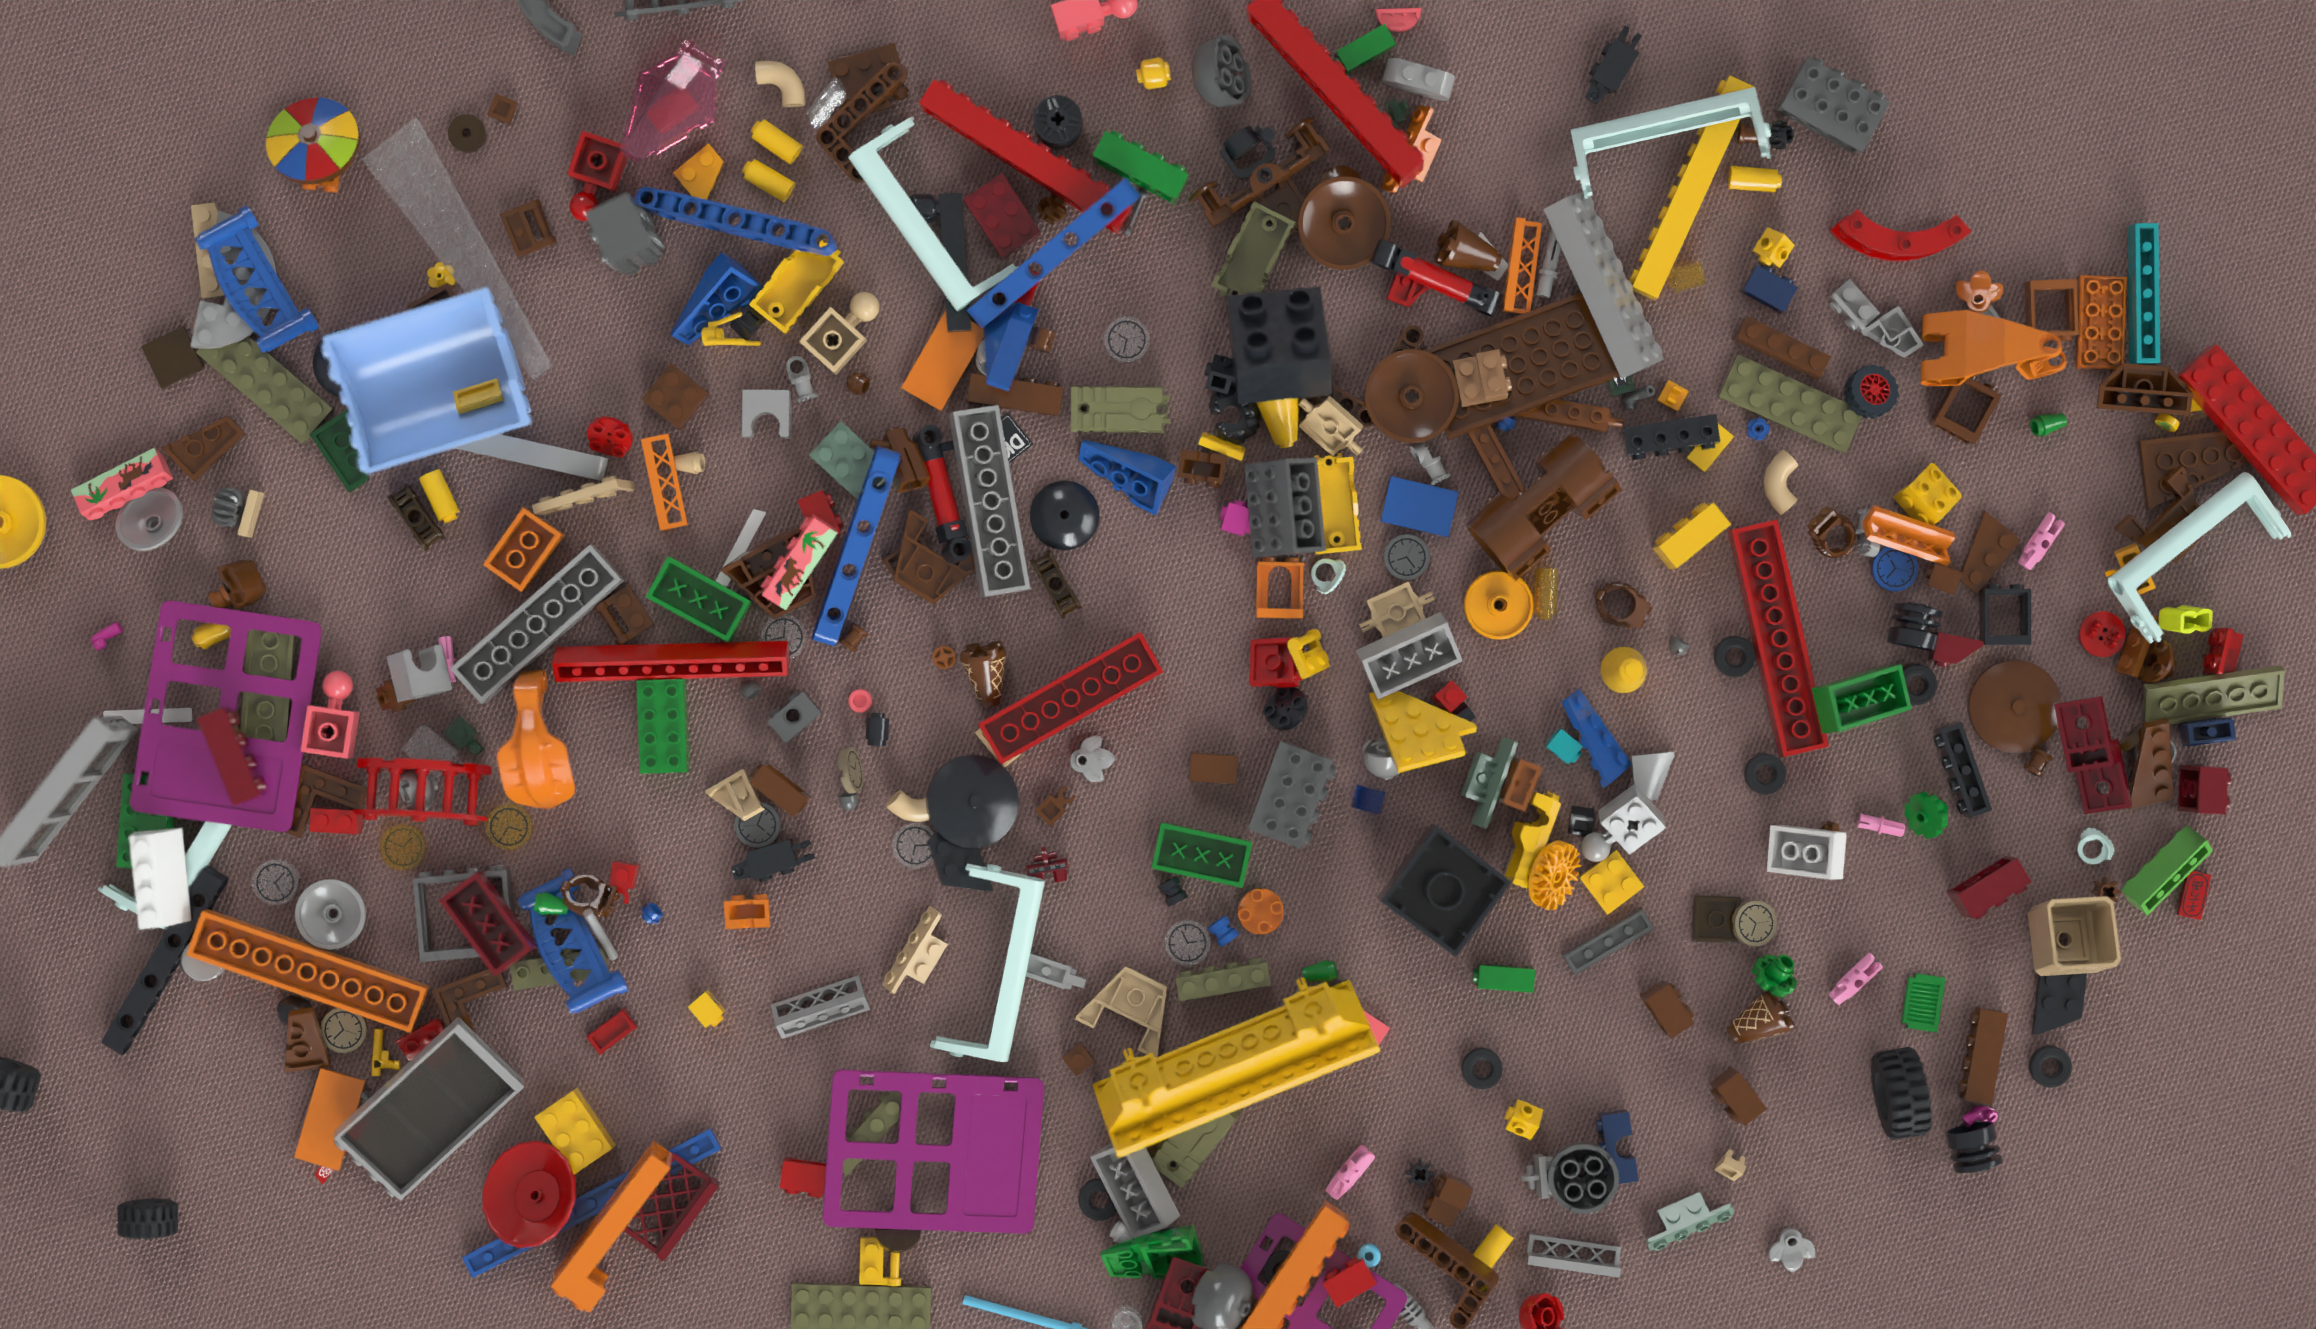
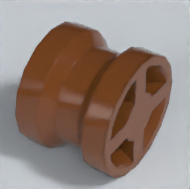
M225 584L220 586L218 591L208 593V598L213 607L225 609L228 606H233L229 597L231 590Z
M940 646L933 652V662L938 668H950L955 664L956 653L951 647Z

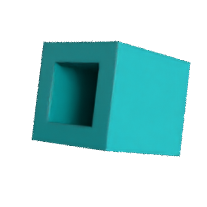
M1560 728L1544 745L1545 748L1565 764L1575 763L1582 754L1580 749L1583 746Z

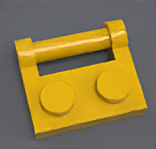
M1311 629L1307 631L1306 635L1294 637L1288 641V649L1302 680L1330 667L1328 655L1323 650L1319 641L1321 633L1317 629ZM1309 644L1311 650L1303 653L1302 647Z
M861 1237L859 1284L901 1286V1278L899 1277L900 1253H890V1277H883L884 1248L881 1247L876 1237Z

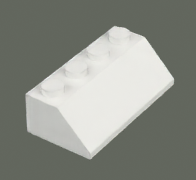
M182 828L132 833L129 839L139 929L165 927L191 921Z

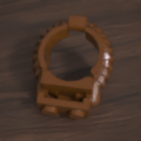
M1826 506L1807 525L1811 540L1823 556L1839 558L1843 557V555L1848 556L1854 550L1852 545H1854L1856 540L1855 527L1849 518L1838 514L1835 509H1830ZM1840 524L1845 528L1844 541L1847 544L1841 550L1839 548L1829 549L1828 543L1825 541L1826 535L1832 527Z
M1623 582L1607 584L1602 590L1598 589L1594 596L1597 600L1595 603L1597 604V613L1600 614L1599 616L1602 617V620L1610 623V625L1614 624V626L1624 625L1628 629L1633 627L1636 629L1643 628L1646 622L1644 618L1652 610V607H1650L1651 603L1646 601L1644 595H1638V591H1635L1634 587L1632 588L1630 584L1627 585V583ZM1615 589L1625 591L1632 600L1631 611L1622 618H1615L1608 614L1602 601L1606 593Z
M587 873L572 876L568 881H563L560 888L565 905L571 911L584 918L583 912L586 909H591L598 918L602 916L609 917L610 913L614 912L615 900H618L620 896L616 886L604 884L597 876L587 875ZM586 883L589 888L599 891V896L591 904L589 902L577 903L571 899L570 888Z

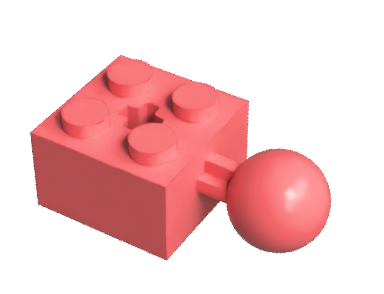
M1065 0L1052 4L1051 12L1060 40L1071 41L1077 39L1080 33L1087 31L1088 34H1093L1100 31L1101 27L1104 26L1105 16L1111 14L1117 18L1132 16L1137 9L1138 1L1108 0L1099 3V0Z
M333 671L326 675L322 685L324 693L329 697L328 707L307 706L301 752L353 758L360 712L342 709L343 699L347 698L352 692L353 681L347 673ZM331 727L334 730V735L332 736L330 733H327V729Z

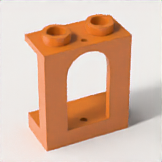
M1262 557V562H1257L1256 618L1303 619L1304 563L1299 562V558H1285V562H1276V557ZM1275 567H1285L1291 573V609L1268 608V577L1270 571Z

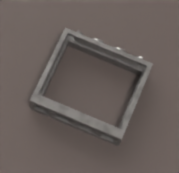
M503 865L489 866V871H483L487 878L502 877L503 898L514 913L510 869H503ZM480 867L466 868V873H457V869L443 870V875H434L433 871L420 872V877L413 878L420 962L480 957L473 947L431 950L425 884L467 880L476 872H481Z

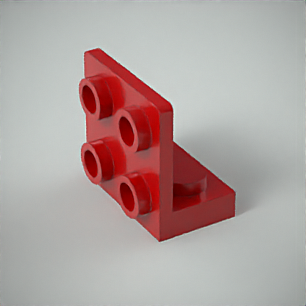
M2214 628V631L2210 633L2208 638L2209 652L2203 660L2204 673L2215 675L2235 672L2244 634L2233 632L2231 628Z

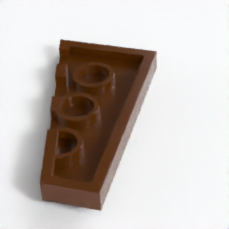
M2166 718L2146 722L2142 725L2137 748L2139 754L2134 762L2133 768L2135 772L2133 780H2130L2129 785L2132 807L2128 808V810L2173 799L2169 722Z

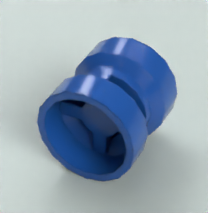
M1226 915L1207 928L1211 934H1216L1217 943L1220 947L1226 945L1239 935L1235 928L1229 926L1230 920Z

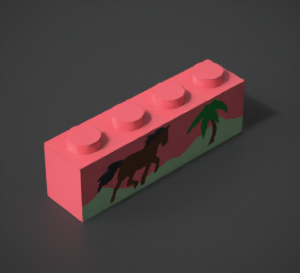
M153 448L71 489V492L83 516L88 520L99 519L104 513L112 509L121 508L126 502L134 498H140L154 488L164 486L173 477L164 455Z
M814 514L810 519L808 517L805 518L799 528L802 532L798 538L793 537L786 547L789 551L785 557H779L773 567L776 569L771 577L767 575L761 584L763 588L762 595L784 610L788 608L837 534L836 528Z

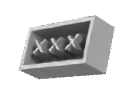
M1440 612L1355 650L1377 699L1463 661L1448 623Z
M1112 1143L1104 1146L1090 1157L1131 1239L1163 1229L1180 1217L1146 1147L1118 1158Z

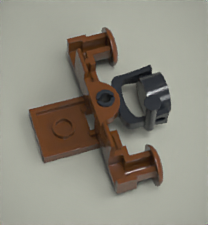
M1312 117L1304 119L1288 131L1286 138L1296 137L1302 148L1295 151L1294 155L1278 165L1271 163L1276 156V152L1271 145L1272 139L1275 137V132L1272 128L1266 127L1262 130L1258 125L1253 130L1251 126H1247L1236 132L1222 144L1223 149L1220 150V155L1238 180L1251 177L1250 187L1252 193L1245 186L1233 195H1228L1221 200L1214 190L1219 183L1212 181L1198 188L1190 196L1189 202L1199 201L1205 210L1204 216L1212 228H1214L1250 203L1252 205L1254 201L1296 222L1290 231L1291 234L1298 229V213L1304 197L1290 177L1328 153L1330 149L1322 136H1318L1311 126L1316 119ZM1262 141L1267 148L1266 155L1251 167L1237 169L1232 161L1246 155ZM1261 175H1268V180H1263ZM1275 184L1278 185L1279 188L1266 197L1263 196L1264 191ZM1268 220L1266 225L1271 227L1273 222Z

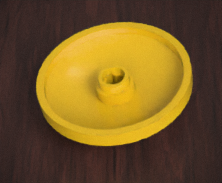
M0 475V569H5L25 562L37 551L46 531V513L39 496L30 486L16 478Z

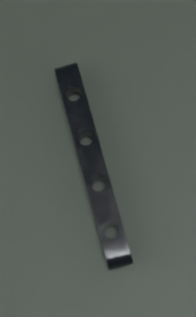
M209 865L202 870L189 892L192 920L170 925L103 1037V1045L122 1056L129 1050L181 963L182 952L193 938L202 911L206 909L212 910L229 877ZM199 894H202L205 898L203 906L197 903ZM176 934L181 938L179 946H176L173 942ZM152 974L157 978L155 987L149 981ZM127 1015L133 1018V1025L131 1027L126 1023Z

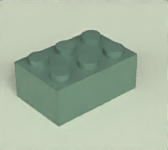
M840 421L809 456L858 500L874 451ZM880 476L875 477L872 484L880 486L884 478Z

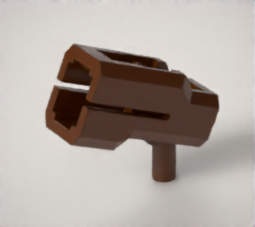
M890 428L886 431L883 440H870V448L876 449L879 446L900 453L898 466L892 480L897 492L910 491L911 488L912 490L920 489L928 484L931 477L917 443L909 439L905 428Z

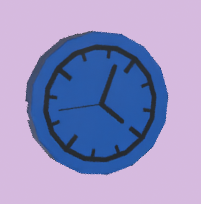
M1885 547L1874 557L1871 573L1879 587L1888 591H1901L1914 583L1918 575L1919 565L1914 555Z

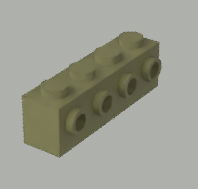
M597 944L602 954V957L608 967L606 952L603 947H599V945ZM563 949L560 955L562 958H565V965L572 966L581 950ZM538 953L539 957L530 958L529 954H527L510 967L514 991L558 984L545 965L540 953ZM573 969L570 972V976L575 981L585 980L591 970Z
M1261 957L1248 959L1246 964L1239 965L1238 961L1226 963L1223 968L1216 969L1215 965L1203 967L1202 971L1193 973V970L1180 971L1178 976H1175L1179 1001L1271 985L1267 961H1262Z
M885 1091L877 1100L880 1104L874 1110L870 1107L861 1117L864 1120L859 1127L854 1125L846 1134L848 1137L847 1141L878 1142L900 1118L901 1094L898 1091H890V1093ZM845 1159L843 1162V1173L847 1176L862 1159Z

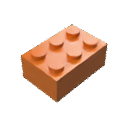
M523 507L483 565L519 591L526 592L566 535L528 508Z

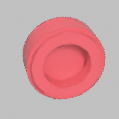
M855 690L849 696V706L855 712H865L872 705V697L866 690Z

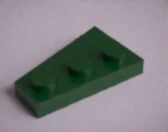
M346 409L309 435L347 491L351 493L369 481L370 478L365 471L360 470L357 458L360 457L358 449H354L351 443L350 435L353 434L351 428L354 427L349 425L346 414L350 412L349 409Z

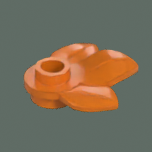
M1980 270L1971 277L1970 282L1958 281L1956 292L1960 300L1967 302V306L1971 311L1984 313L1992 302L2001 298L2003 284H1992L1989 274L1984 270ZM1979 299L1983 300V301L1980 302V303L1975 302L1976 300H1979Z

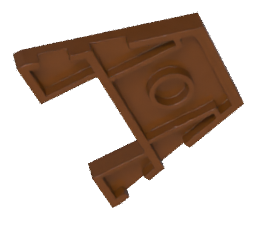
M2178 465L2164 479L2178 498L2146 529L2130 514L2122 519L2113 529L2147 548L2196 510L2199 504L2196 503L2193 488L2188 483L2185 475L2187 473L2183 466ZM2209 531L2173 558L2171 562L2177 563Z
M910 509L906 519L893 581L934 605L975 569L973 554L971 551L970 556L959 562L956 566L946 562L943 557L918 543L916 540L928 520Z

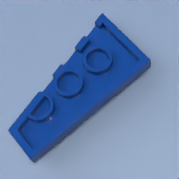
M1577 689L1565 698L1562 704L1574 729L1579 730L1581 734L1580 742L1584 749H1588L1593 759L1590 763L1594 770L1598 769L1602 778L1599 782L1602 788H1604L1629 768L1631 762L1580 689Z

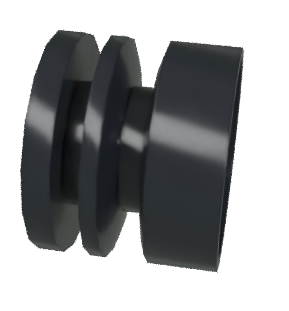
M1054 95L1045 98L1038 104L1034 112L1033 122L1036 135L1044 145L1051 149L1061 150L1068 148L1077 142L1082 133V114L1074 100L1066 96ZM1057 115L1060 116L1062 120H1065L1061 121L1060 126H1056L1055 122H1051L1052 120H1055V116Z
M1894 603L1893 609L1903 612V615L1892 614L1891 618L1901 622V626L1889 627L1887 642L1914 649L1936 651L1938 636L1928 631L1929 628L1940 627L1941 623L1931 621V617L1942 618L1943 612L1920 603Z
M1975 1122L1970 1127L1961 1125L1945 1132L1948 1147L1950 1149H1960V1151L1951 1156V1160L1956 1161L1953 1165L1956 1173L1982 1172L2002 1164V1156L1996 1154L2000 1151V1147L1988 1145V1143L1997 1139L1993 1122Z

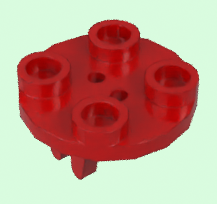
M603 416L594 419L587 429L590 449L617 458L623 457L633 442L632 433L628 428L629 424L613 417Z
M2106 611L2093 612L2081 623L2078 641L2089 654L2097 657H2109L2117 653L2123 646L2126 638L2125 627L2121 619L2113 613Z

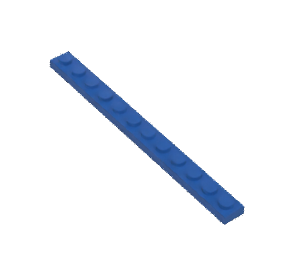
M712 1128L668 1151L672 1154L675 1152L691 1164H694L722 1148ZM674 1160L670 1168L671 1175L681 1171L683 1165ZM630 1170L575 1198L570 1217L557 1234L598 1214ZM497 1238L468 1253L462 1259L472 1278L532 1247L518 1248L504 1243Z

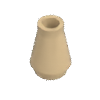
M695 451L674 456L676 470L693 474L704 472L705 457L703 453Z

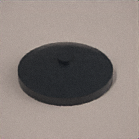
M966 755L950 760L935 773L927 789L926 809L932 826L942 838L959 847L981 848L997 842L1010 830L1018 813L1019 797L1013 778L1001 764L985 756Z

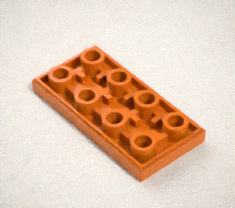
M2079 276V335H2077L2076 342L2077 369L2115 370L2124 363L2127 277Z
M945 310L901 388L942 411L975 355L980 342L985 337L983 328L970 321L971 331L947 333Z
M320 1068L294 1158L337 1171L341 1169L346 1150H340L334 1143V1130L359 1108L362 1098L360 1094L364 1092L367 1080ZM353 1126L347 1131L350 1135H351Z

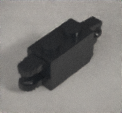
M1626 25L1612 44L1607 42L1601 52L1604 56L1600 64L1595 62L1589 72L1592 75L1589 80L1591 84L1585 99L1595 105L1599 103L1606 93H1614L1619 88L1639 55V52L1634 49L1642 35L1637 33L1633 37L1630 46L1622 42L1629 32V27Z
M787 839L748 852L745 861L731 867L735 880L752 878V880L759 879V882L772 879V874L780 871L782 875L795 872L794 867L800 863L815 859L814 853L806 854L800 858H797L795 853L796 849L806 848L811 845V842L806 840L793 844L791 839Z

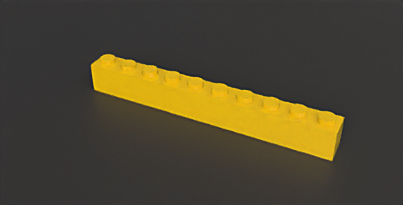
M1729 75L1725 81L1721 79L1716 93L1722 95L1753 88L1754 86ZM1740 118L1698 128L1696 134L1699 135L1696 144L1692 142L1687 152V156L1690 158L1687 164H1682L1678 171L1677 177H1680L1677 186L1672 185L1667 197L1670 198L1668 206L1662 207L1658 215V219L1661 221L1658 227H1653L1648 240L1651 243L1648 249L1644 248L1638 259L1641 262L1639 269H1634L1629 278L1633 291L1652 300H1656L1659 297Z

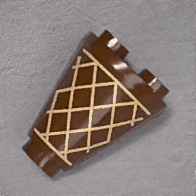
M992 641L988 643L989 645L980 646V643H971L966 645V650L960 653L962 665L982 707L997 706L1002 698L1006 649L1002 641Z
M1769 990L1764 991L1730 1023L1731 1026L1726 1028L1732 1041L1735 1044L1739 1042L1746 1043L1786 1033L1796 1028L1791 1017L1786 1015L1789 1013V1009L1783 1000L1779 1002V996H1773Z

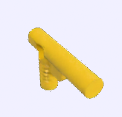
M379 1028L374 1029L372 1076H381V1069L384 1068L400 1070L401 1061L389 1060V1051L382 1050L383 1029ZM376 1060L381 1063L380 1067L375 1066Z

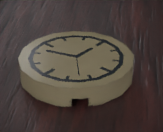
M846 747L839 752L838 769L839 771L843 770L844 774L841 777V782L848 793H859L863 787L862 764L854 747Z
M1751 900L1743 902L1736 908L1732 916L1734 928L1732 930L1736 938L1745 945L1761 946L1766 944L1776 931L1777 918L1775 912L1770 905L1763 901Z
M340 1008L331 1010L321 1022L320 1029L325 1044L335 1052L347 1053L356 1050L364 1043L368 1034V1025L365 1017Z

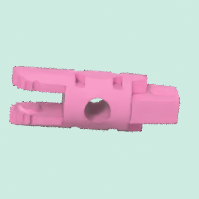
M2051 512L2047 513L2018 561L2026 569L2031 570L2043 558L2065 525L2061 520L2054 522L2056 517Z
M1871 953L1865 955L1847 972L1829 993V996L1836 1004L1840 1005L1846 999L1855 995L1882 969L1883 966L1879 962L1872 964L1875 957Z
M1365 1145L1358 1146L1336 1172L1325 1191L1331 1197L1338 1200L1355 1184L1373 1162L1374 1154L1370 1151L1368 1152Z

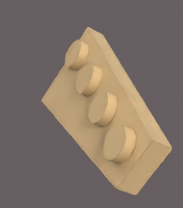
M216 203L191 205L194 236L197 237V234L216 225L219 209ZM195 241L201 297L203 299L224 297L225 295L215 276L208 250L204 249L201 251ZM225 261L229 265L233 264V262Z
M615 476L603 478L602 483L597 485L594 483L584 484L581 486V490L575 492L573 489L562 491L560 496L553 498V496L540 498V503L532 505L534 514L546 515L572 508L573 502H576V505L594 502L595 496L597 498H609L616 496L617 490L631 492L636 490L634 481L616 479Z

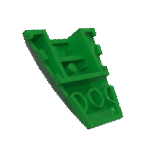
M1194 1225L1148 1233L1101 1251V1258L1110 1277L1141 1278L1142 1274L1151 1275L1153 1279H1162V1276L1167 1274L1173 1256L1204 1267L1202 1245Z

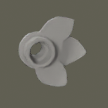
M1097 735L1084 739L1080 749L1075 750L1069 759L1071 768L1076 772H1082L1084 777L1091 782L1103 781L1102 770L1111 766L1115 760V756L1110 751L1101 749L1102 738ZM1081 756L1085 759V763L1083 765H1080L1078 762V759Z
M1794 1228L1784 1229L1780 1233L1779 1240L1772 1244L1769 1250L1770 1261L1782 1260L1783 1265L1790 1272H1795L1800 1268L1803 1258L1815 1257V1248L1812 1242L1807 1238H1803L1801 1233ZM1790 1238H1795L1792 1242L1788 1243Z

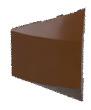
M800 526L782 532L757 545L720 569L774 619L816 598L812 573H810L786 610L762 595L763 588L761 584L767 575L770 577L776 570L773 567L779 557H785L789 551L786 547L793 537L798 538L802 532L799 529Z

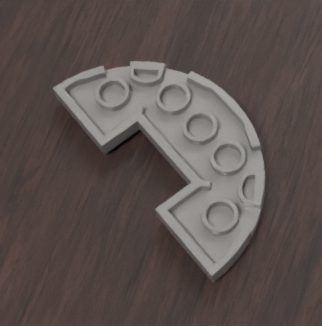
M218 211L216 224L233 215ZM254 229L250 230L276 273L274 259L267 244ZM224 246L220 249V253L226 256L225 261L233 262L234 264L242 248ZM235 267L232 273L238 277L237 282L240 285H246L255 268ZM248 287L244 293L247 297H250V304L257 306L267 289ZM225 298L224 306L200 301L191 348H221L222 346L245 339L253 333V330L236 313L227 298ZM259 308L257 310V315L262 318V322L269 314L270 308Z

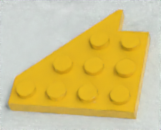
M1400 691L1377 699L1374 692L1369 693L1371 705L1398 773L1465 756V748L1460 736L1476 732V724Z

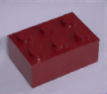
M1000 174L963 199L1002 261L1041 236L1040 230L1003 174Z
M2179 764L2177 811L2227 815V810L2230 808V797L2227 796L2228 786L2231 784L2229 768Z
M2004 856L1950 889L1947 893L1962 916L1979 919L1988 913L1987 909L1992 906L1999 907L2006 903L2008 896L2013 893L2018 895L2027 890L2026 885L2032 881L2018 858Z

